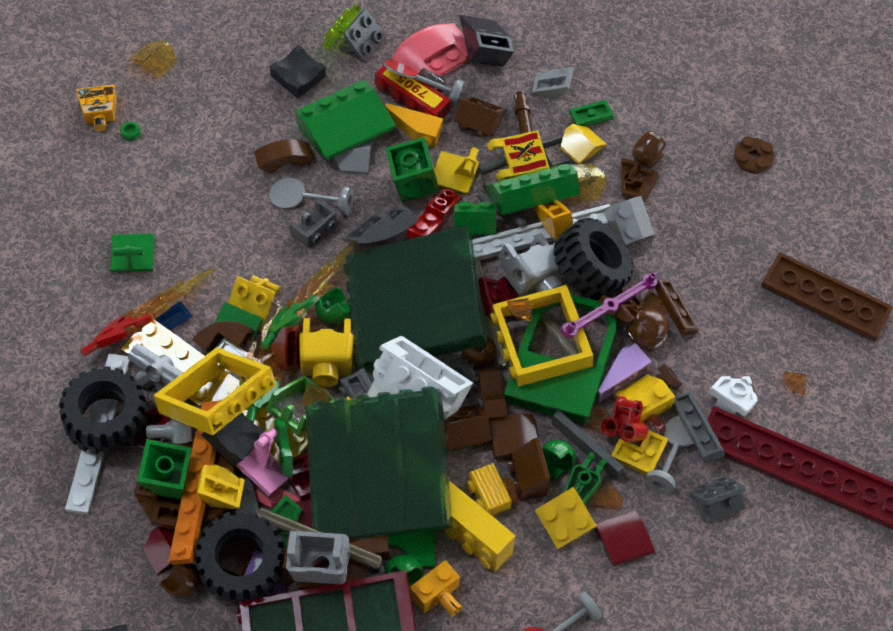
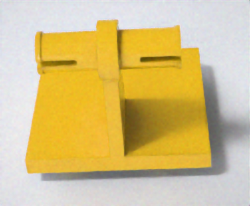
M472 147L469 156L466 157L441 151L434 168L439 187L468 195L480 163L476 159L479 150Z
M255 275L251 277L250 281L237 276L228 303L263 318L264 320L259 328V331L262 332L275 294H278L280 286L271 283L267 278L262 279Z

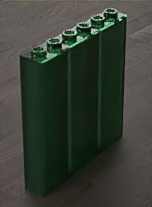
M467 225L346 255L344 270L348 276L346 289L350 294V299L347 302L348 306H350V312H352V317L349 319H351V328L354 331L356 354H353V360L356 367L364 368L366 373L373 372L375 361L383 353L379 349L380 346L400 336H403L433 357L488 345L473 240Z
M432 386L423 387L421 391L415 392L411 389L400 390L399 394L391 395L390 392H381L376 397L358 395L353 400L336 398L334 402L329 403L319 400L313 401L312 405L305 406L313 529L322 533L345 534L349 540L383 534L388 536L453 528L442 393Z

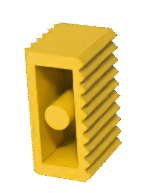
M494 463L469 472L466 484L469 492L475 494L477 498L475 502L491 516L511 509L512 500Z

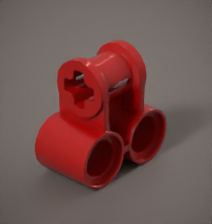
M619 396L614 403L613 417H607L601 423L603 434L607 437L620 436L625 442L643 441L648 434L647 426L640 422L643 403L638 400L630 401L624 396Z

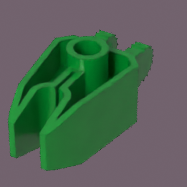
M592 452L588 454L582 465L578 464L573 467L564 490L565 492L574 487L585 506L602 486L600 475L607 463L605 459H602L598 463L595 472L588 469L595 456Z

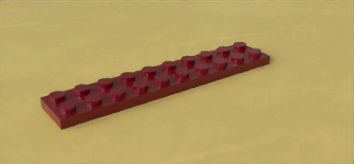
M713 406L707 421L724 450V457L893 529V482Z

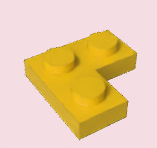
M648 430L647 437L643 440L640 447L619 438L611 456L623 466L646 476L649 471L655 469L668 443V438Z

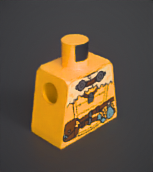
M115 85L76 89L86 125L94 124L96 131H104L106 129V122H114L117 101Z

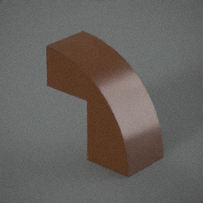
M295 139L272 142L254 151L258 168L269 173H274L289 161L302 167L314 159L310 143Z
M222 321L203 328L194 336L192 341L210 353L222 336L244 349L255 334V331L242 323Z
M499 368L478 370L482 408L488 415V418L507 416L501 370Z

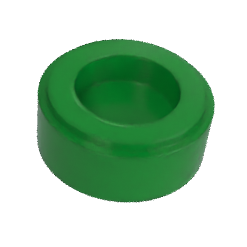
M126 122L120 128L122 138L127 141H134L141 135L140 126L136 122Z

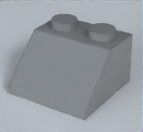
M641 196L603 209L610 229L618 233L619 238L623 239L625 245L655 234Z

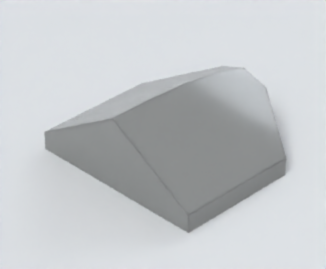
M573 68L556 69L545 73L538 72L532 94L558 99L569 90Z
M372 140L335 156L334 159L341 172L368 174Z

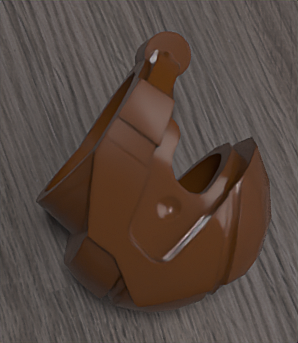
M644 309L634 316L635 319L627 325L626 329L628 338L633 344L636 343L640 349L651 352L665 341L669 331V324L666 316L659 310Z

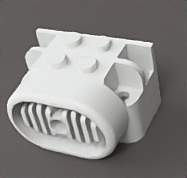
M403 336L382 344L379 349L383 353L374 363V381L365 396L366 405L374 414L404 434H435L441 421L459 410L473 382Z

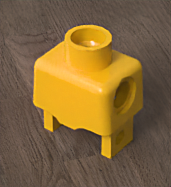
M303 318V333L299 334L301 373L305 376H312V382L319 387H333L338 384L339 377H347L352 372L354 336L351 334V319H344V333H338L332 329H320L317 332H310V318Z

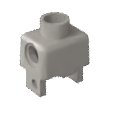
M542 233L536 234L527 252L517 254L509 242L504 244L498 255L507 269L506 279L521 297L563 286L560 282L563 275L560 274L559 266L555 263V244L549 245Z
M290 531L286 568L292 579L299 582L343 584L347 577L350 553L349 538L345 534ZM321 560L329 561L327 569L314 568V565Z

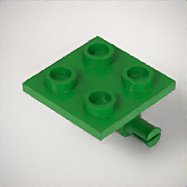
M154 234L112 235L111 272L153 271Z

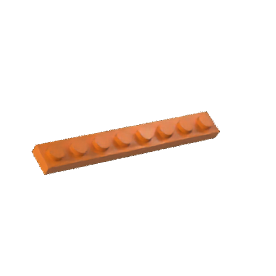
M221 400L202 402L201 409L209 411ZM196 429L168 560L172 565L194 563L195 551L197 549L196 544L206 502L196 494L203 465H214L217 451L202 436L203 431Z

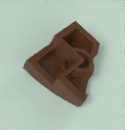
M622 158V196L627 200L641 196L643 203H645L659 178L658 172L641 168L639 162Z
M620 289L616 294H604L599 300L603 303L606 298L613 299L628 289ZM636 295L619 305L613 315L631 323L635 319L634 316L640 312L639 310L643 307V303Z

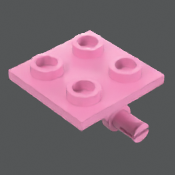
M274 428L268 432H263L259 439L254 442V448L236 465L244 475L249 477L268 496L289 480L288 477L284 476L281 465L270 454L273 439L278 436V432Z

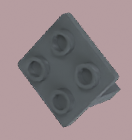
M363 9L343 32L344 38L338 47L342 52H355L361 62L365 63L384 42L386 36L369 11Z
M722 477L715 480L716 483L711 485H699L695 488L696 490L689 493L690 497L697 500L701 518L706 523L745 509L742 493L747 491L746 486L728 477Z

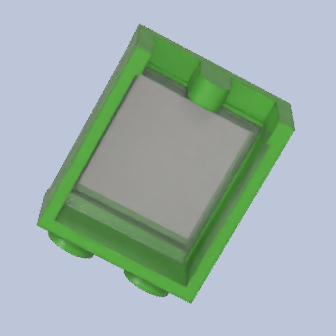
M304 375L273 392L266 410L277 419L283 418L287 427L300 435L305 429L329 416L337 400Z

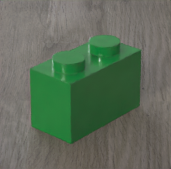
M466 201L455 204V235L496 234V204L487 201L480 202L479 204H471Z

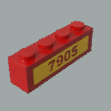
M384 65L375 73V86L381 92L385 91L391 95L394 101H400L406 105L407 109L439 118H444L450 112L451 100L428 84L414 78L398 75L387 69Z

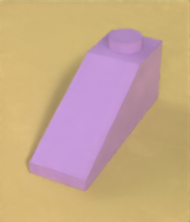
M636 343L630 347H624L618 353L598 390L596 399L598 403L649 372L652 361Z

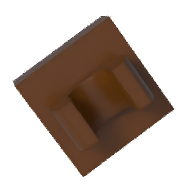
M666 364L658 368L661 374L655 377L664 380L668 388L672 386L676 389L683 384L674 371Z

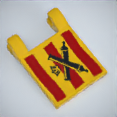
M538 130L505 138L492 139L487 143L489 151L502 147L509 169H502L496 174L498 181L549 168Z

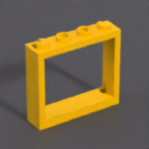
M567 285L493 304V313L490 314L492 325L498 328L496 335L499 344L503 343L505 348L502 349L505 362L509 361L511 366L508 367L510 377L512 379L515 378L518 387L593 367V353L582 328L578 330L573 338L579 352L578 354L522 369L504 319L505 316L560 302L567 323L578 320L579 316Z
M216 347L154 394L153 397L160 414L214 435L275 387L276 382L271 367ZM225 369L249 378L209 411H204L184 403L186 399Z

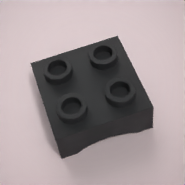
M297 45L284 59L270 66V76L295 97L299 98L326 77V66L315 61L301 46Z
M242 412L214 435L203 432L202 436L234 467L246 457L254 446V442L259 439V436L264 431L261 427L253 424Z

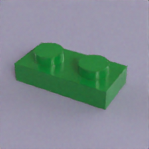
M607 100L572 108L569 111L573 123L584 127L612 120L614 116Z

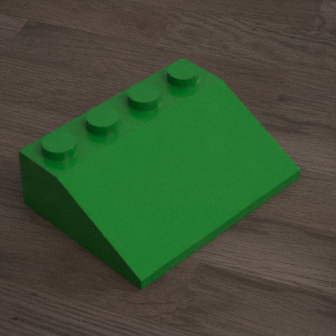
M365 80L356 82L295 111L298 129L326 160L396 128L395 122L375 90Z
M571 164L556 165L484 185L485 191L502 215L580 194L578 172Z

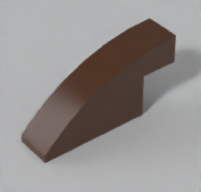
M387 534L372 536L351 543L354 546L381 556L382 561L390 560ZM349 559L346 581L369 577L367 565ZM322 560L314 568L327 569L329 561ZM299 582L298 589L304 590L330 584Z

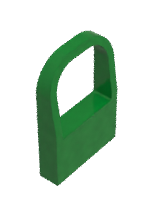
M570 294L577 309L591 312L602 304L592 299ZM560 302L533 309L517 354L522 369L556 360V358L530 352L542 316L548 310L561 306ZM606 313L601 316L607 326V333L595 368L589 367L519 387L515 378L509 377L504 392L506 403L551 416L557 411H561L571 421L588 425L615 341L616 321L613 314Z

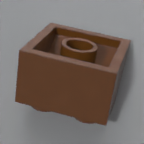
M469 96L461 99L454 122L459 123V127L470 130V128L477 130L478 134L488 137V135L496 132L507 109Z
M478 403L460 407L455 414L440 423L442 434H448L447 447L449 450H462L468 445L481 446L486 441L492 440L488 415Z
M538 437L511 452L510 461H507L509 474H513L515 479L512 482L515 494H519L520 501L547 495L550 476Z

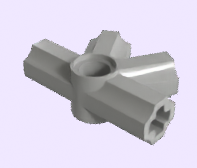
M137 343L128 354V359L142 368V370L136 373V380L140 383L141 387L146 389L155 384L158 392L183 373L174 367L170 357L163 354L158 356L141 344Z

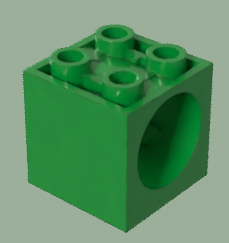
M425 137L385 148L393 181L401 203L440 192Z

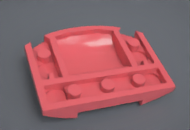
M454 23L435 24L417 31L404 40L391 57L393 61L412 68L417 75L432 81L469 61L464 35Z

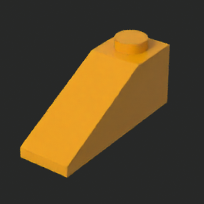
M389 103L385 104V108L395 122L396 127L412 140L425 137L428 147H436L443 128V118Z
M558 200L532 207L547 233L555 240L573 225L572 212Z

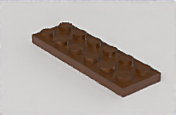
M781 252L778 253L761 283V287L876 342L893 309V306Z

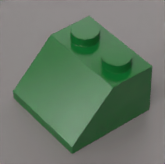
M146 439L137 483L159 496L181 500L192 448Z

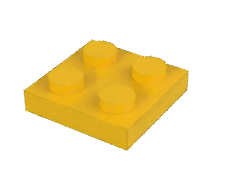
M574 487L535 509L557 549L566 546L597 527Z

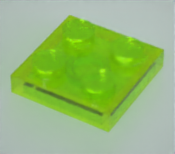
M356 3L351 9L347 7L323 36L326 39L322 44L324 48L329 49L361 10Z

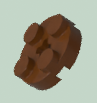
M746 136L736 145L734 160H736L740 169L748 173L757 174L768 170L774 160L773 145L762 139ZM749 153H756L758 156L754 159L751 158Z

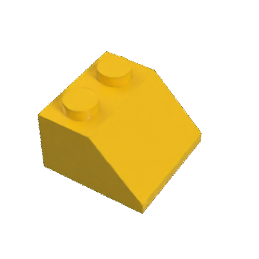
M648 374L612 393L615 400L619 396H624L630 401H641L643 403V411L640 422L646 423L671 409L675 399L674 394L663 380Z

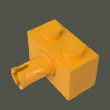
M444 560L410 586L412 601L423 613H426L440 602L451 617L455 616V611L459 613L463 606L450 593L459 587L460 576Z

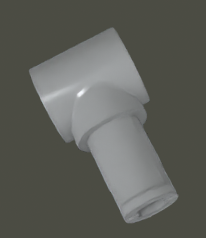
M171 419L166 425H148L146 428L148 439L167 438L172 440V443L192 441L191 426Z

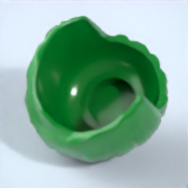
M335 287L325 294L322 293L318 297L319 301L315 303V313L323 322L336 325L349 317L350 306L339 287Z
M551 440L543 445L542 450L551 479L558 478L561 474L568 472L574 467L576 461L575 451L567 442Z
M397 555L389 560L385 567V574L406 570L410 586L423 577L422 564L411 555Z

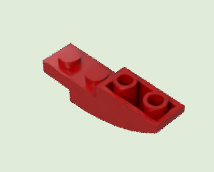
M443 188L427 204L425 212L417 219L418 222L407 229L406 236L422 244H425L427 241L432 242L454 211L455 204H458L461 200V196L452 190Z

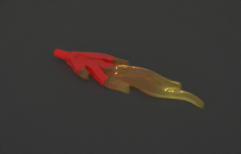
M214 268L195 275L185 284L183 280H180L175 285L148 299L135 311L130 309L108 324L93 339V342L80 350L82 355L86 357L98 348L102 349L105 346L120 341L136 332L137 328L153 321L170 309L168 303L185 295L200 279L214 272Z

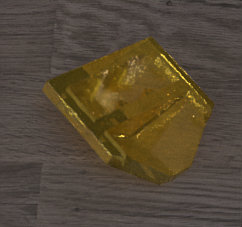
M165 40L148 42L130 58L131 61L158 79L177 64L173 46Z
M591 163L572 165L578 172L580 194L571 197L572 203L599 200L607 182L604 171Z

